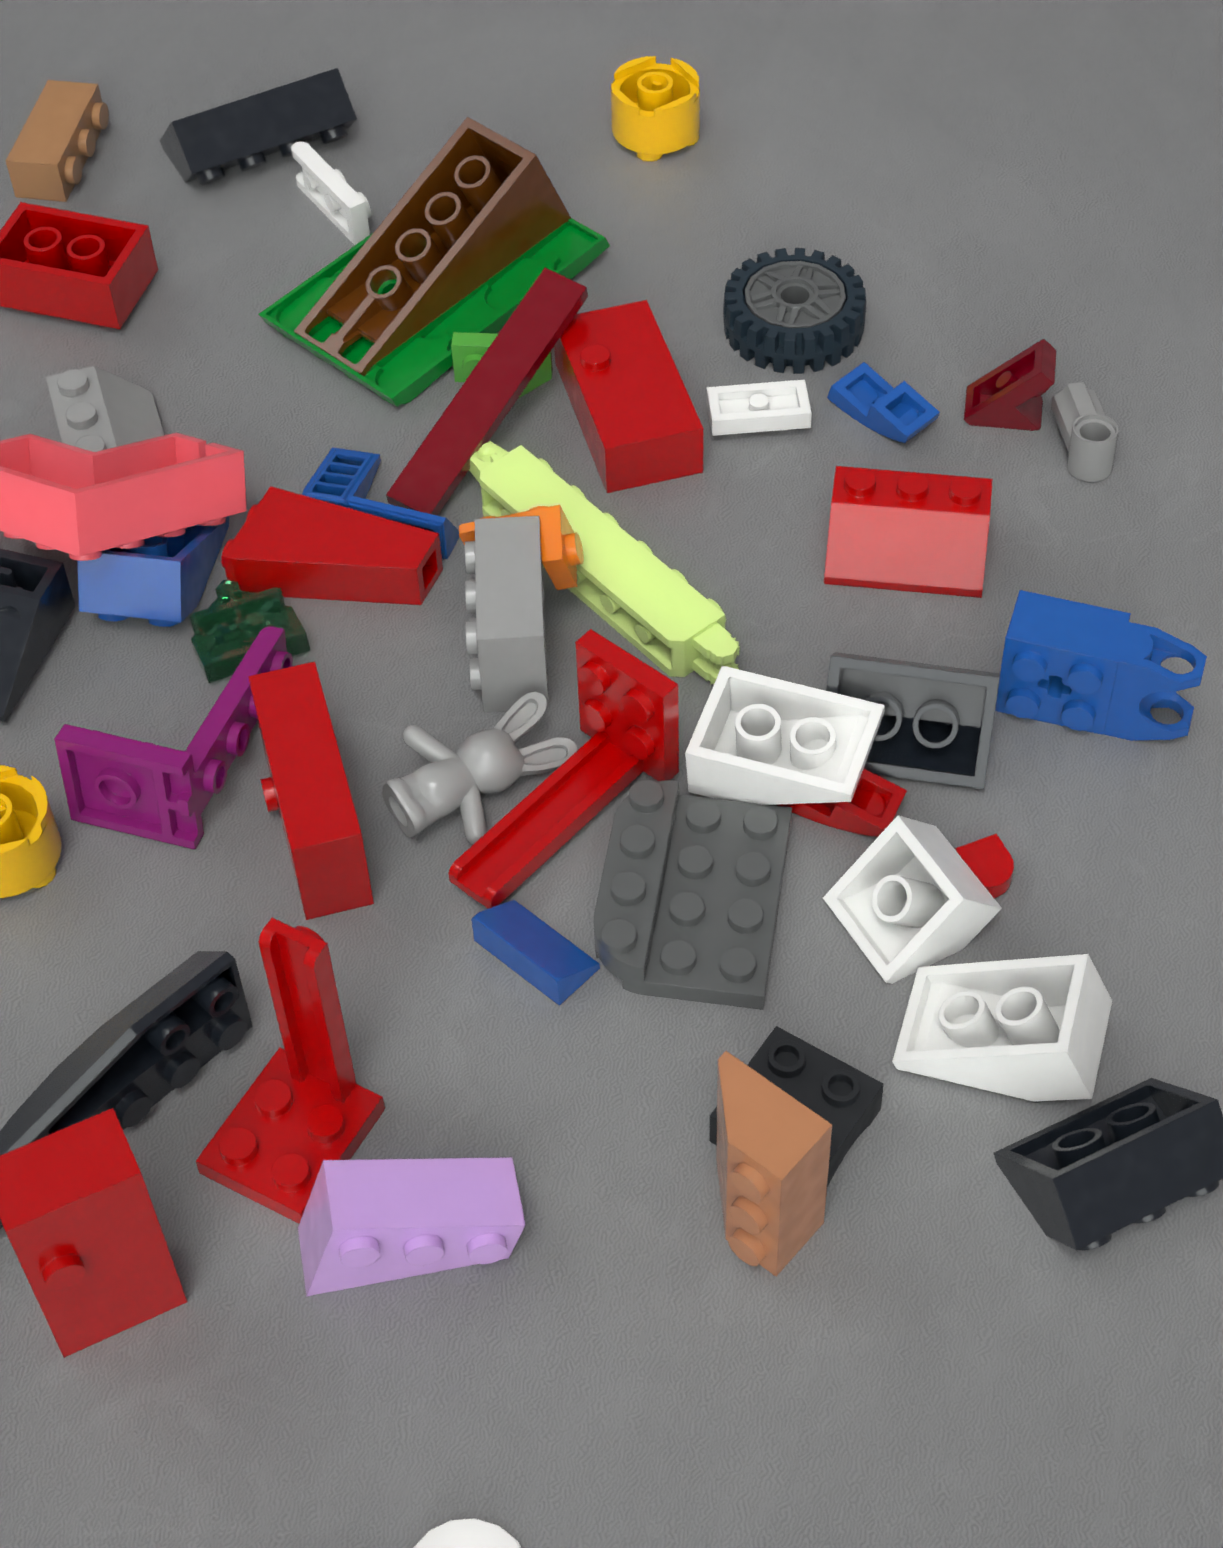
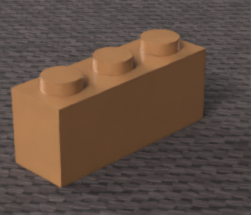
M47 80L6 159L15 197L67 202L75 184H79L81 181L82 169L88 157H92L95 152L96 141L101 131L105 130L108 125V106L106 103H102L98 84Z

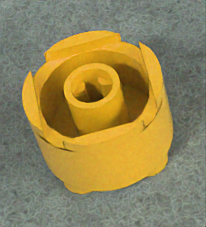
M656 56L640 57L621 65L614 73V81L611 83L612 133L622 146L637 152V157L643 161L659 160L663 154L694 145L699 140V76L692 66L679 59L670 58V65L656 63Z
M0 765V898L19 895L32 888H41L53 881L56 875L55 866L60 858L62 847L60 833L43 785L32 775L31 780L18 775L16 768Z

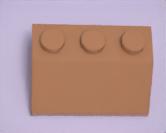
M725 1051L718 1059L716 1162L725 1238L732 1251L742 1261L751 1266H758L760 1264L777 1277L824 1224L832 1124L735 1056Z

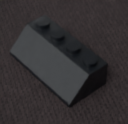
M338 68L172 121L161 137L160 143L185 183L198 179L200 185H205L225 177L223 171L225 169L240 165L241 171H247L267 162L265 156L279 151L283 158L292 156L291 147L296 142H309L321 138L323 144L342 139L348 135L346 129L357 120L340 72Z

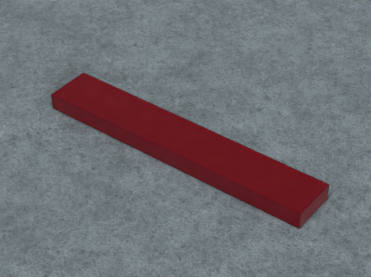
M547 268L543 269L387 492L388 504L438 516L469 471L470 458L483 444L489 442L588 298L587 287Z

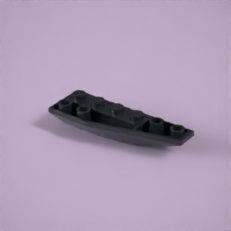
M197 951L99 1027L51 1072L0 1131V1156L111 1108L114 1109L123 1130L126 1127L135 1126L147 1116L151 1107L175 1088L187 1085L196 1076L199 1069L221 1051L229 1050L237 1045L244 1037L246 1031L253 1027L235 958L227 951ZM0 1219V1228H1V1227H3V1224H2V1221H1V1219Z

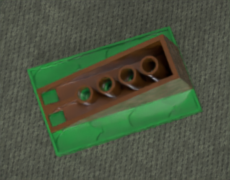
M467 117L372 234L259 313V316L265 323L279 331L284 337L295 341L317 358L328 362L350 379L359 382L378 394L383 400L398 407L411 402L453 366L451 349L453 332L496 334L506 324L544 268L572 280L610 245L606 237L571 218L536 154Z

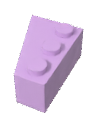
M513 1158L323 1160L298 1226L306 1296L508 1259L525 1227Z

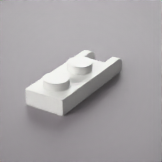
M294 143L291 147L292 156L302 166V172L296 175L298 188L354 245L370 235L368 218L371 217V208L366 197L361 192H356L346 182L343 174L338 169H333L308 143Z

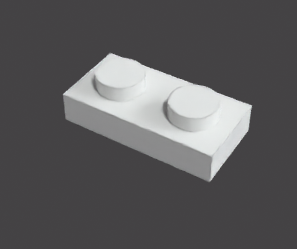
M805 379L707 387V408L712 436L811 428L812 412Z

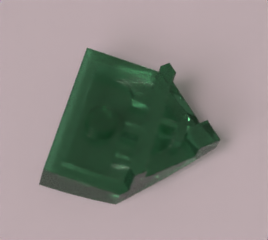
M223 580L216 587L217 599L209 608L194 612L190 616L194 636L191 638L192 646L208 683L232 676L259 632L265 627L273 626L285 629L287 652L291 653L292 656L310 651L306 631L293 608L285 606L281 588L273 587L254 593L241 591L236 581Z

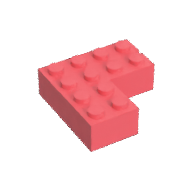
M172 433L97 452L33 434L0 441V531L3 532L6 538L26 539L35 542L36 547L39 549H56L68 553L69 558L72 560H95L102 556V551L111 548H138L144 545V539L155 536H181L186 533L187 527L195 525H221L226 522L227 516L247 511L244 451L217 443L206 444V440L180 433Z

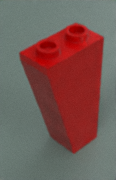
M272 486L269 487L260 502L250 508L246 522L235 538L228 540L221 557V564L226 572L230 592L238 595L422 605L443 571L439 533Z

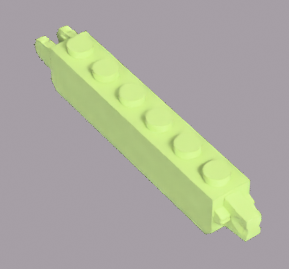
M491 441L483 444L470 458L469 471L480 483L483 516L499 517L528 511L537 506L550 507L560 505L574 533L577 532L580 537L584 555L583 564L576 565L577 587L568 589L668 676L686 677L695 671L706 681H710V684H714L722 666L738 669L735 659L739 655V642L736 641L735 637L732 638L731 634L725 629L726 618L721 607L713 599H706L689 585L686 578L678 570H671L654 556L647 544L642 541H636L624 531L612 515L601 512L589 502L578 487L570 486L554 473L551 466L544 459L536 458L522 445L508 452Z

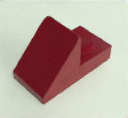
M1043 338L968 385L964 421L971 426L1028 431L1039 430L1041 428L1043 406L1041 395L1055 383L1057 350Z

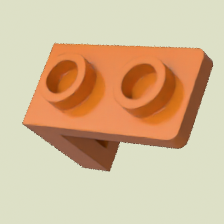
M560 505L550 507L537 506L524 512L499 517L486 516L480 518L539 516L541 559L546 572L556 590L577 587L576 565L583 564L584 562L582 543L578 533H574ZM475 521L459 525V537L464 545L467 541H475Z

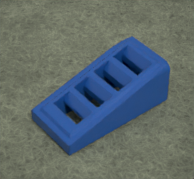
M332 447L305 486L302 495L347 508V500L350 495L366 499L381 463L380 454Z

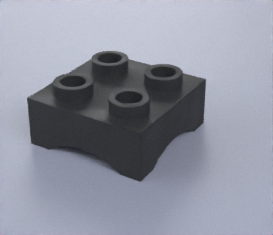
M775 1026L747 1066L832 1124L828 1187L833 1175L851 1146L861 1133L870 1126L881 1110L884 1084ZM717 1107L710 1115L709 1142L717 1145Z

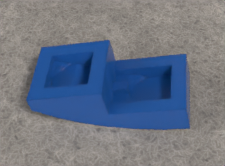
M865 362L834 383L827 396L838 408L862 425L885 437L902 443H906L926 428L940 414L934 406L908 383L903 381L893 388Z

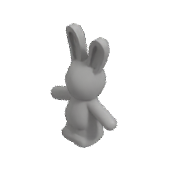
M531 692L522 696L512 705L494 728L480 730L469 735L456 753L420 726L410 725L406 727L402 736L404 742L430 763L418 768L413 773L388 780L383 785V798L386 806L395 817L407 837L413 838L438 819L449 815L460 807L466 839L473 845L487 832L480 793H500L509 788L520 776L555 771L577 751V745L568 738L555 737L518 749L515 745L518 740L542 720L547 706L545 696L539 692Z

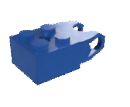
M1019 590L1005 637L995 711L1011 714L1019 718H1029L1065 726L1073 730L1108 735L1130 741L1171 740L1188 736L1194 706L1177 694L1176 691L1200 686L1207 656L1193 645L1156 627L1129 622L1131 613ZM1178 657L1187 660L1194 669L1189 673L1176 674L1162 667L1161 663L1167 658ZM1150 709H1173L1180 715L1181 720L1174 724L1160 723L1152 717Z

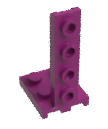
M269 626L259 632L185 751L64 724L54 738L71 820L195 850L204 835L201 814L213 794H219L222 791L228 769L236 756H242L246 751L250 733L258 721L248 676L292 667L293 665L292 654L287 652L285 629Z

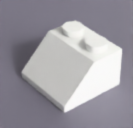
M899 815L823 897L883 980L891 984L916 973L918 967L930 966L963 950L1002 909L937 826Z

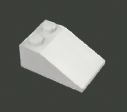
M722 666L685 752L688 792L713 799L760 805L851 802L884 715L885 705Z
M1089 954L918 967L892 1062L898 1070L1029 1101L1092 1099L1112 999Z

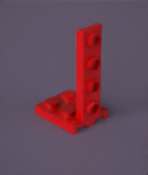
M592 629L575 642L580 730L590 736L591 739L455 860L449 869V881L488 909L501 904L642 772H645L657 781L671 780L679 772L678 684Z
M271 918L261 931L258 943L284 1049L278 1048L195 1162L199 1174L299 1224L323 1160H350L384 1112L385 1105L383 1096L356 1083L328 943L310 928L304 926H296L294 928Z

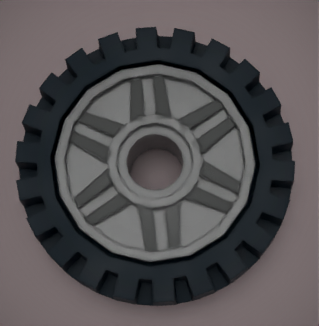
M786 248L775 249V257L773 258L766 251L757 254V263L750 258L742 263V270L736 268L731 273V280H727L723 305L726 339H729L730 346L734 351L740 350V357L747 362L755 357V366L765 369L769 363H773V372L784 373L786 366H793V374H803L805 366L810 365L813 372L821 371L824 369V361L831 367L840 363L841 355L848 358L853 353L854 346L858 347L861 342L866 315V290L863 287V280L860 275L854 276V268L849 264L841 267V259L832 255L825 261L824 252L814 250L811 256H805V248H795L794 255H788Z

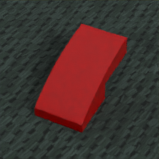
M863 769L851 802L779 804L777 806L792 807V813L829 827L878 837L893 821L907 790Z

